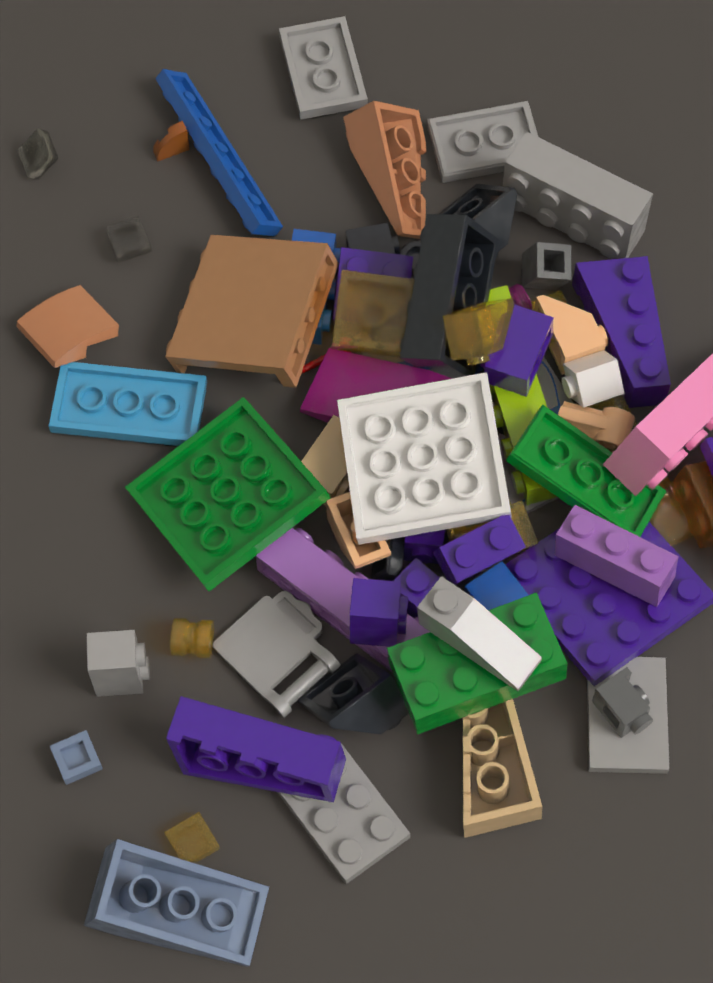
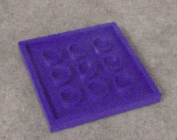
M648 522L640 537L678 556L675 578L657 607L555 556L556 533L559 529L505 564L528 595L537 592L561 649L593 686L602 682L713 604L712 590L650 522Z

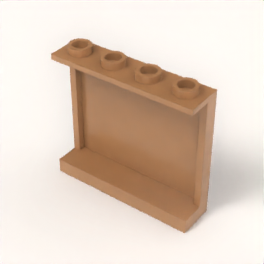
M210 235L207 246L201 253L200 265L195 278L190 283L189 294L184 308L179 312L175 332L167 344L165 357L177 373H185L187 366L275 374L282 386L296 388L339 265L328 243Z

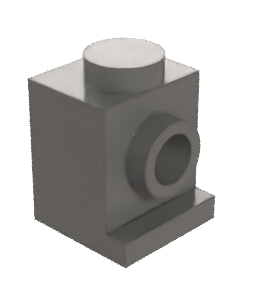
M628 667L597 687L592 699L593 704L621 738L630 731L636 735L653 722V719L648 714L650 711L649 699L641 687L638 685L632 686L629 682L632 672Z

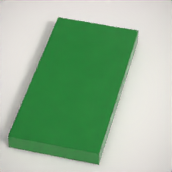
M543 404L505 460L572 508L574 505H577L639 537L642 535L666 493V490L659 485L653 490L646 486L635 496L603 465L612 452Z

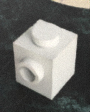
M602 350L563 363L565 377H562L564 392L569 399L572 398L583 408L625 394L618 361L606 351Z

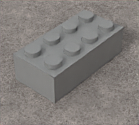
M527 131L505 162L503 187L515 188L517 192L514 211H522L536 218L542 225L554 227L568 234L572 240L586 243L611 259L628 258L645 232L653 193Z

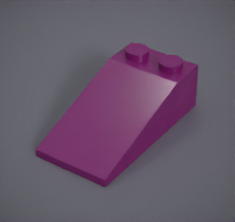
M328 348L301 405L300 412L328 423L333 415L339 417L337 400L452 378L422 368Z

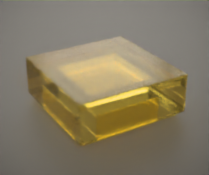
M200 812L164 832L176 855L182 860L197 863L220 849Z

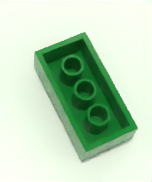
M537 592L488 610L542 657V661L519 691H516L431 632L387 648L390 667L417 735L566 679L567 661Z

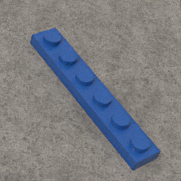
M162 69L155 79L163 91L164 98L171 103L178 115L179 122L183 121L187 131L194 140L195 148L204 156L210 166L211 174L220 182L226 192L228 201L235 206L243 219L244 227L251 234L276 236L283 228V225L187 73Z

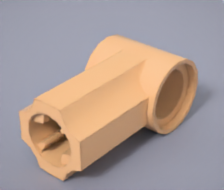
M564 401L558 412L560 417L612 453L631 433L635 421L634 415L620 408L606 407L602 411L590 407L583 408L581 405Z

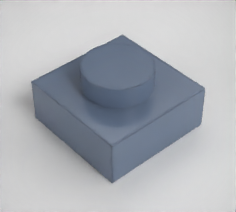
M87 730L50 745L66 785L103 769Z

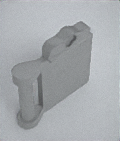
M281 591L273 599L270 596H264L213 642L214 650L283 718L292 712L291 706L328 671L333 674L341 666L334 655L316 641L321 636L323 628L322 623L314 617L310 605L304 601L297 600L288 591ZM310 654L317 659L282 694L279 695L273 690Z

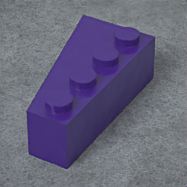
M648 256L576 263L572 286L583 302L584 311L592 313L597 326L602 325L606 331L608 346H606L605 351L618 361L625 393L623 396L628 407L659 405L668 396L671 382Z
M180 696L166 737L184 775L328 802H334L346 762L341 742L331 736L315 735Z

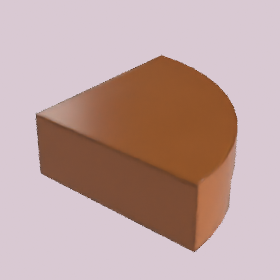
M183 121L170 126L167 129L169 134L161 141L157 140L155 142L153 153L157 161L190 150L188 132Z

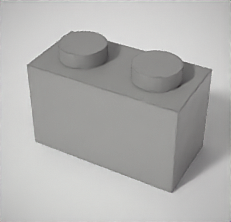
M135 630L87 633V667L96 696L142 694L143 680L150 679L149 659L146 656L145 643H138Z

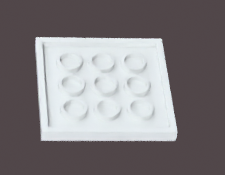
M487 372L337 400L356 538L359 545L489 522L502 515H510L512 518Z

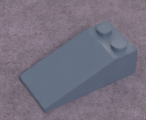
M117 839L105 848L84 926L119 937L248 967L251 963L269 886Z

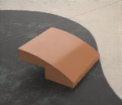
M79 285L60 292L35 306L17 321V328L47 361L56 368L86 358L87 346L118 337L119 324Z

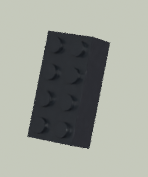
M427 214L425 226L420 234L421 248L418 263L414 268V286L411 299L407 305L408 318L405 334L400 342V358L417 368L434 371L452 379L475 375L499 239L467 215Z

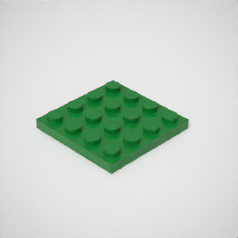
M245 397L241 398L125 486L129 494L208 592L331 498L327 490Z

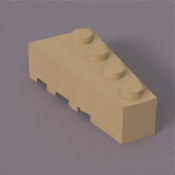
M513 699L463 717L464 838L542 819V803Z

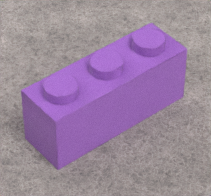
M577 505L573 506L556 533L555 556L656 607L675 578L678 562L677 555Z

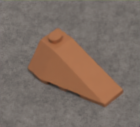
M372 101L343 117L350 150L396 234L402 237L420 239V234L426 221V200L421 194V182L426 180V170L421 167V155L426 153V140L419 110Z

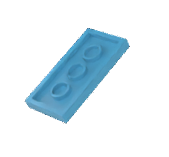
M79 362L60 366L49 422L50 432L179 446L200 430L207 377L204 375Z

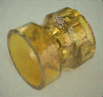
M175 617L171 631V656H185L187 653H194L198 658L210 659L214 642V620H200L198 623H190L187 618Z

